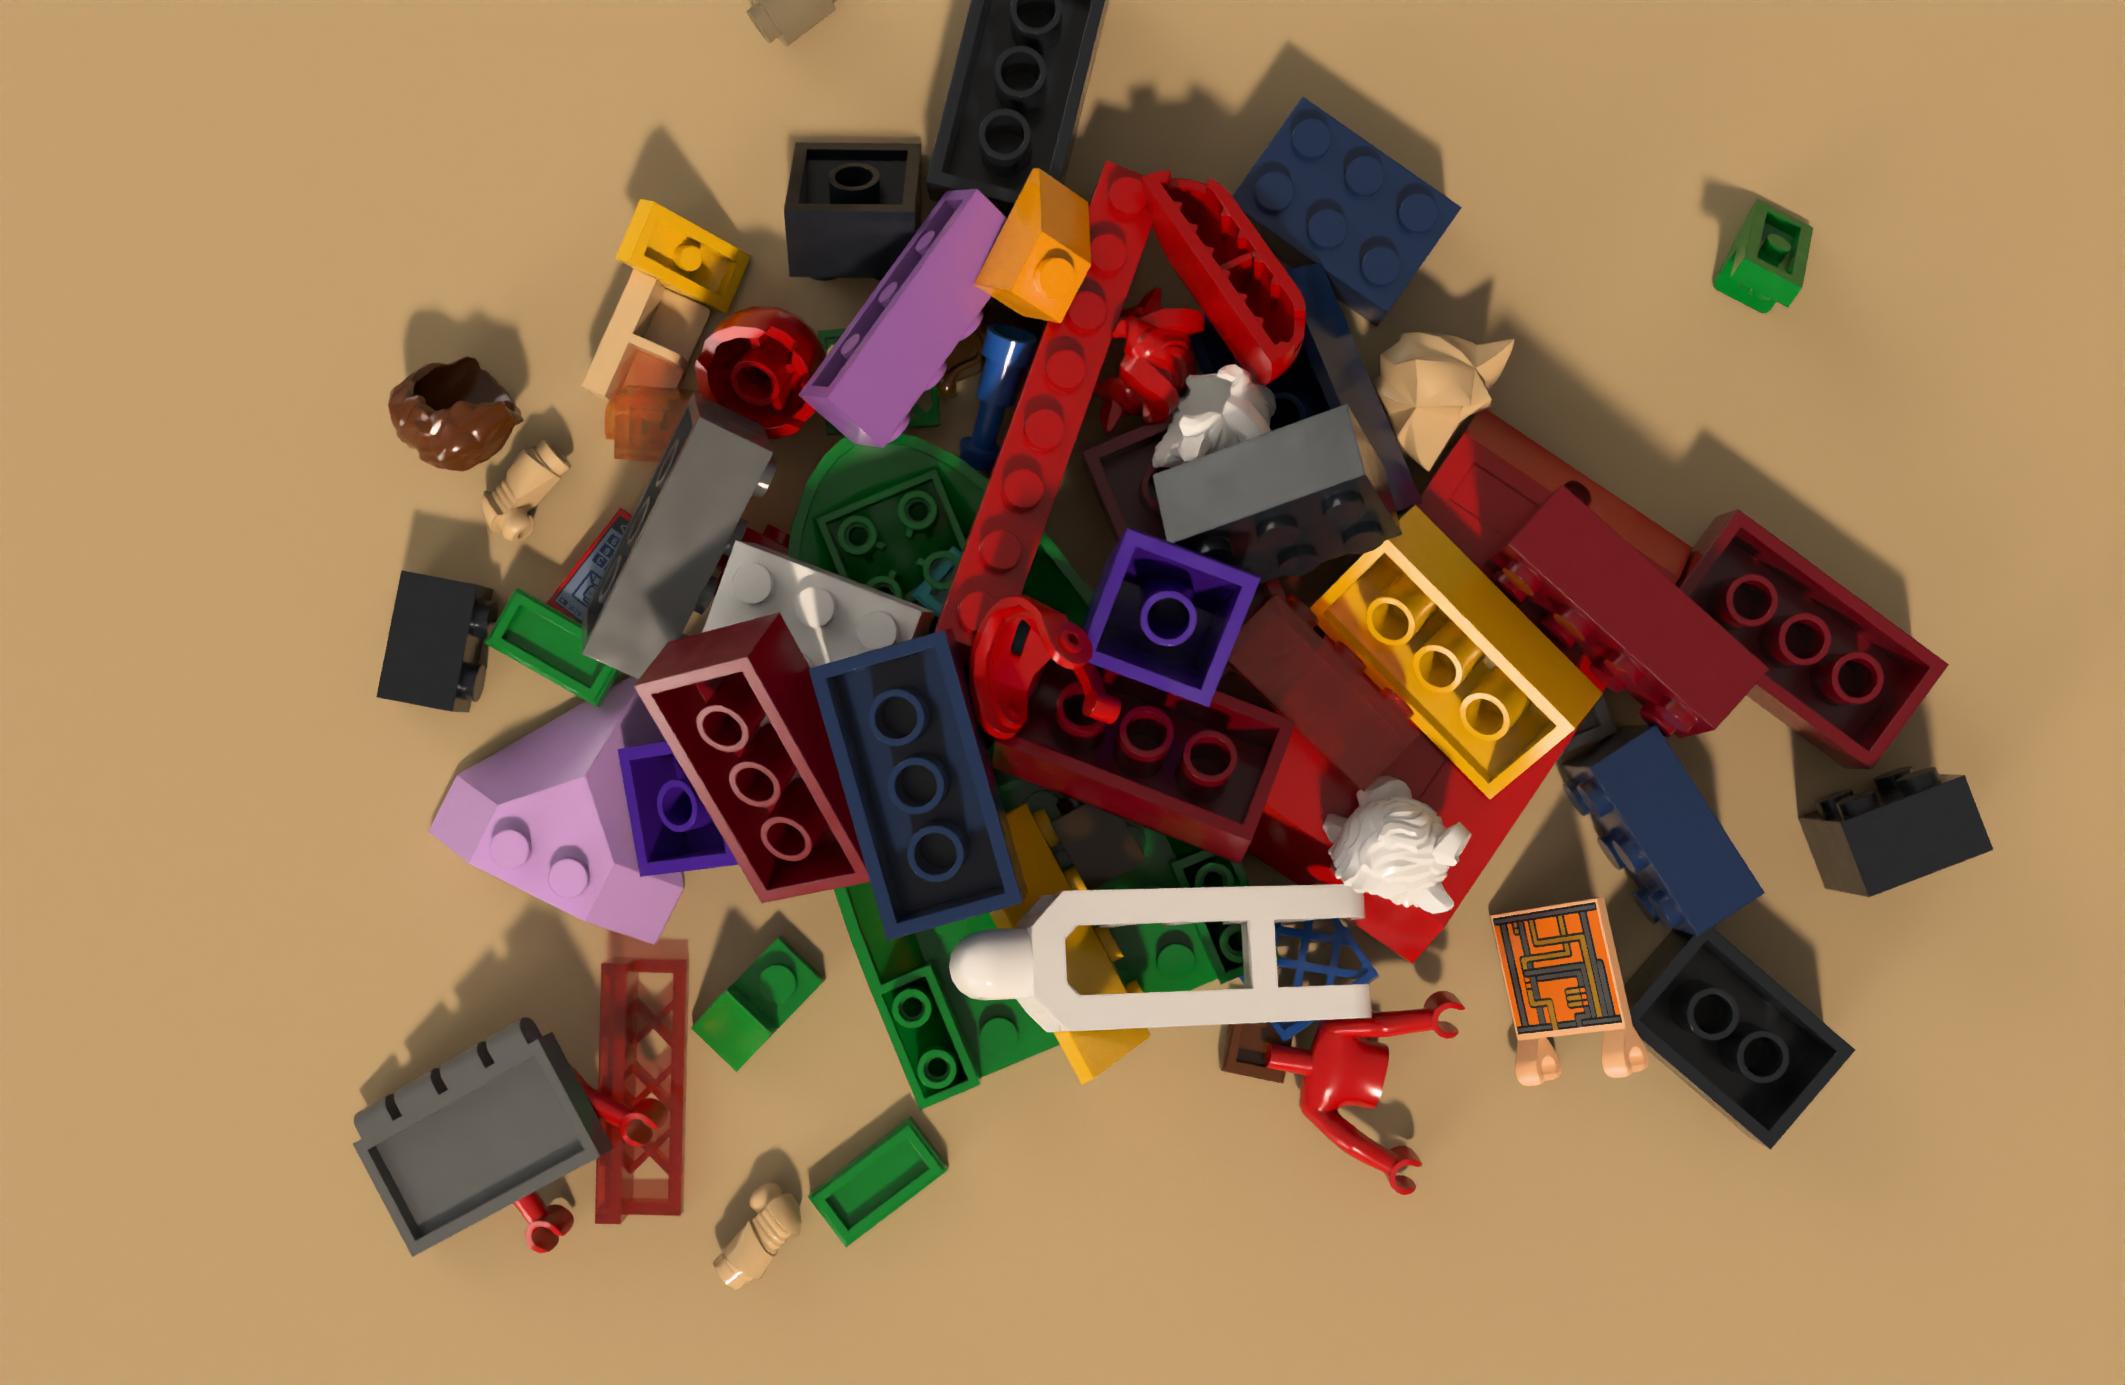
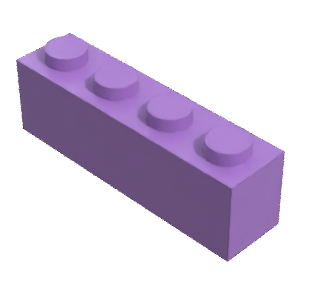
M978 189L946 191L799 393V396L854 444L884 448L887 443L898 438L906 429L910 421L909 411L921 394L935 386L943 377L947 369L945 361L959 341L967 338L977 329L983 319V312L981 310L991 296L973 284L1007 218Z

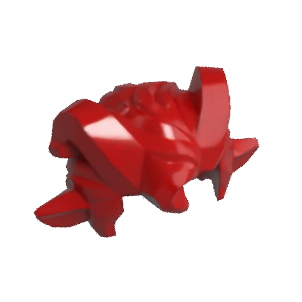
M1155 287L1147 293L1138 306L1122 310L1120 316L1125 318L1120 319L1112 330V337H1124L1126 339L1124 347L1125 356L1120 363L1119 369L1120 377L1111 376L1103 382H1096L1094 392L1104 401L1100 411V424L1107 433H1111L1123 414L1128 416L1143 415L1146 423L1163 421L1179 405V396L1183 395L1188 387L1186 378L1189 375H1196V355L1192 348L1191 336L1205 331V315L1198 310L1187 307L1164 308L1160 306L1162 289L1159 287Z

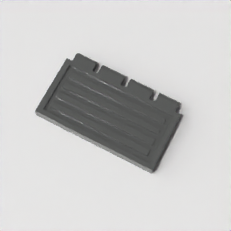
M528 1017L517 1020L488 1037L486 1042L481 1041L441 1064L440 1068L430 1070L397 1089L394 1094L383 1097L357 1112L354 1116V1125L361 1139L353 1143V1146L412 1257L595 1160L614 1148L553 1032L542 1036L535 1022Z

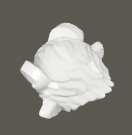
M1235 364L1225 365L1219 369L1218 373L1189 375L1186 378L1187 394L1179 399L1178 410L1174 411L1172 415V423L1169 424L1168 431L1163 436L1162 441L1155 447L1152 459L1153 467H1175L1271 432L1269 425L1270 418L1276 410L1275 395L1265 385L1255 382L1248 371Z
M1380 776L1357 792L1356 796L1359 807L1349 818L1333 813L1327 814L1322 827L1329 840L1333 843L1328 854L1331 855L1334 867L1337 869L1335 870V877L1342 879L1345 886H1353V890L1358 893L1368 892L1371 895H1379L1384 899H1390L1397 906L1402 904L1408 908L1414 905L1416 908L1420 907L1432 914L1447 912L1453 908L1454 901L1445 891L1442 881L1447 877V871L1450 866H1455L1460 861L1459 855L1463 852L1472 835L1461 822L1446 829L1442 818L1437 816L1436 811L1427 804L1412 799L1411 790L1407 784L1390 776Z

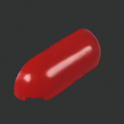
M1171 170L1158 171L1142 176V192L1147 201L1146 209L1153 220L1152 227L1175 272L1241 367L1251 374L1253 380L1260 385H1267L1276 380L1294 362L1304 341L1306 305L1301 291L1232 195L1220 183L1211 178L1208 179L1207 184L1190 179L1172 178Z

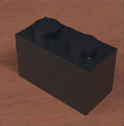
M401 570L376 697L451 712H469L471 701L477 702L480 699L485 683V665L479 664L483 640L487 639L497 622L498 605L496 602L491 601L493 589Z

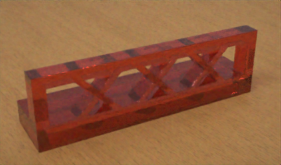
M613 957L601 963L598 1091L631 1109L652 1092L670 1111V1128L654 1143L650 1140L647 1144L641 1146L645 1152L634 1161V1146L627 1144L623 1140L620 1128L600 1120L614 1148L596 1158L595 1224H621L629 1215L681 1216L684 1212L689 959ZM639 972L673 973V1000L657 1016L638 997ZM671 1011L672 1032L661 1022ZM639 1013L648 1024L637 1034ZM653 1029L672 1048L671 1064L656 1079L637 1061V1044ZM671 1074V1094L669 1095L660 1084ZM636 1076L646 1086L637 1097ZM668 1138L669 1159L659 1149ZM649 1156L669 1176L668 1199L633 1198L634 1171Z

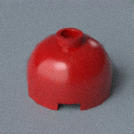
M753 306L731 314L705 340L702 353L696 359L694 366L698 389L703 397L763 425L768 439H779L795 434L816 412L814 408L799 396V393L826 358V351L816 331L800 316L782 308Z

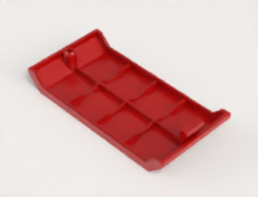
M1489 410L1474 414L1452 450L1421 493L1422 503L1416 505L1489 579L1493 576L1494 572L1484 563L1532 510L1561 485L1570 490L1674 584L1680 579L1693 548ZM1525 600L1521 604L1513 602L1603 693L1606 686L1589 669L1593 661L1574 644L1570 648H1566L1552 639L1540 625V621L1544 617ZM1325 633L1272 711L1296 721L1247 851L1296 885L1344 884L1342 879L1335 877V870L1337 869L1334 867L1331 855L1328 854L1333 843L1329 840L1322 827L1327 814L1333 813L1349 818L1359 807L1356 796L1357 792L1380 776H1390L1406 783L1411 790L1412 799L1425 803L1436 811L1437 816L1442 818L1446 829L1461 822L1472 834L1463 852L1459 855L1460 861L1455 866H1450L1447 871V877L1442 881L1445 891L1454 901V906L1447 912L1432 914L1420 907L1416 908L1414 905L1408 908L1402 904L1397 906L1390 899H1384L1379 895H1371L1365 892L1366 918L1346 919L1408 962L1413 963L1447 925L1587 715L1576 729L1498 794L1489 799Z

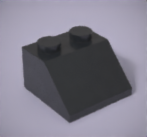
M795 143L784 206L790 277H810L819 281H829L838 277L874 278L879 281L883 279L921 226V144Z

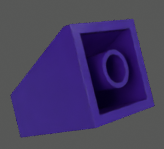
M1127 526L1104 565L1082 622L1081 628L1085 629L1093 647V655L1088 663L1209 707L1261 578L1257 574Z

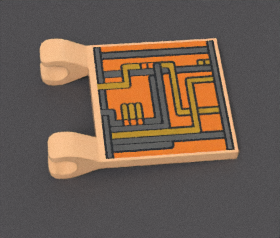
M1604 896L1490 916L1518 1040L1515 1070L1518 1081L1522 1085L1536 1086L1546 1080H1554L1560 1076L1561 1063L1547 1037L1604 1031L1602 1065L1609 1077H1627L1632 1072L1642 1071L1647 1068L1649 1064L1648 1053L1632 1024Z

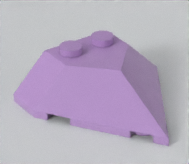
M629 676L610 688L600 707L585 701L459 773L428 832L467 863L587 923L655 945L685 889L683 872L642 877L639 874L618 749L664 741L665 739L634 688L635 683L639 679Z

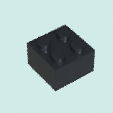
M1907 766L1886 772L1874 778L1877 788L1855 795L1852 789L1828 794L1814 801L1817 811L1798 818L1825 889L1865 897L1877 895L1993 850L1965 775L1939 774L1936 767L1914 772L1912 766Z

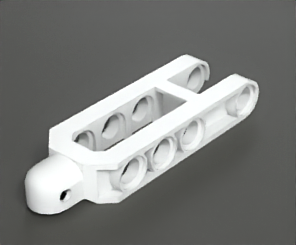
M1344 884L1060 891L1053 895L1040 896L1023 915L1015 928L988 929L967 934L955 945L949 962L952 981L960 992L970 998L979 1000L1016 999L1026 1013L1046 1032L1372 1018L1370 984L1278 987L1274 923H1292L1331 918H1351V920L1366 918L1364 893L1355 892L1353 886H1345ZM1223 921V925L1241 924L1245 989L1080 995L1067 982L1065 939L1076 926L1099 925V928H1113L1162 923V926H1177L1189 923Z

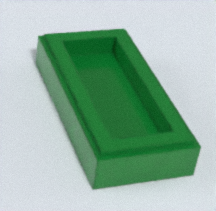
M517 587L484 642L598 707L601 706L620 673L617 669L582 655L581 622Z
M910 1116L812 1190L808 1198L843 1245L848 1247L948 1171L949 1166Z

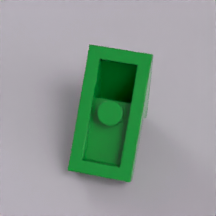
M1757 199L1715 277L1713 287L1717 291L1760 313L1766 314L1776 302L1788 308L1803 287L1813 227Z
M780 935L715 1000L691 1029L737 1072L826 979Z

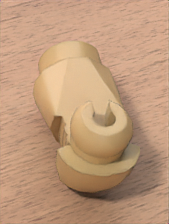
M545 438L537 446H531L528 450L522 449L506 472V478L501 481V484H498L492 493L488 491L483 493L481 506L486 523L492 532L502 533L503 537L509 542H519L532 533L535 521L527 511L535 508L561 479V475L571 468V464L565 455L549 439Z
M766 1183L752 1193L750 1207L758 1215L745 1224L723 1249V1252L713 1261V1266L719 1277L734 1290H739L745 1283L751 1282L754 1278H762L782 1243H785L790 1235L799 1236L802 1224L799 1204L791 1193L783 1194L781 1187L776 1183Z

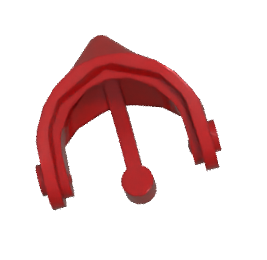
M1026 594L1002 598L990 608L981 621L970 656L969 691L978 723L993 737L1006 740L1012 738L1022 728L1028 717L1027 692L1032 679L1051 658L1060 666L1073 670L1079 679L1085 694L1082 708L1085 716L1106 724H1113L1120 714L1121 701L1105 693L1104 683L1096 666L1088 663L1093 655V647L1085 629L1068 621L1067 616ZM1023 619L1029 625L1021 652L1015 653L1011 650L1019 622Z

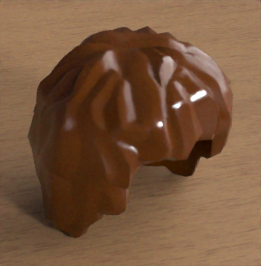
M469 356L449 364H426L414 371L390 391L388 408L397 437L406 443L409 448L416 449L422 461L441 469L466 471L479 463L489 460L503 448L514 426L524 421L521 416V410L516 406L515 401L487 371L480 368L476 358Z

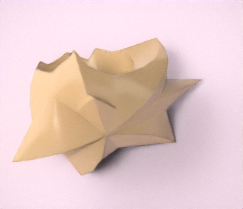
M1412 332L1401 334L1396 344L1379 354L1380 375L1372 378L1404 459L1410 456L1429 472L1465 419L1471 414L1487 410L1491 407L1492 399L1488 392L1499 379L1512 352L1515 339L1476 345L1457 336Z

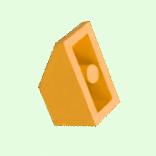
M1033 168L973 285L1021 316L1061 323L1091 266L1088 202L1040 168Z

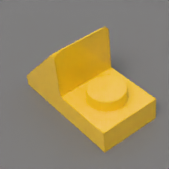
M640 199L615 259L658 279L666 289L727 314L751 255L660 204Z

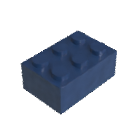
M1303 96L1232 196L1276 257L1292 268L1322 263L1336 299L1376 327L1387 315L1462 208Z
M1623 725L1617 729V733L1603 738L1560 766L1569 781L1563 784V789L1577 811L1582 816L1591 813L1604 834L1598 837L1597 841L1602 851L1616 869L1621 870L1626 867L1639 887L1632 892L1633 898L1647 919L1653 924L1661 921L1669 929H1676L1699 936L1765 892L1657 725Z

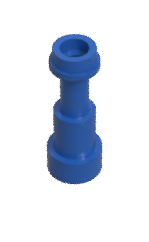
M992 323L987 327L981 353L986 359L976 393L981 403L972 436L961 438L959 444L961 450L959 458L980 471H992L1000 449L996 441L1005 408L1012 406L1014 403L1023 368L1031 365L1038 341L1037 337L1031 332L1009 324Z

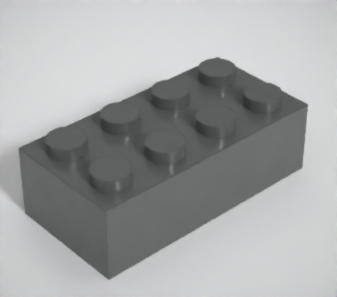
M693 392L582 616V655L639 679L669 641L688 637L683 631L693 611L702 615L709 606L716 591L718 579L711 575L722 554L730 557L735 541H742L748 522L742 519L741 516L751 496L753 495L761 499L774 477L777 463L770 460L774 452L763 425Z

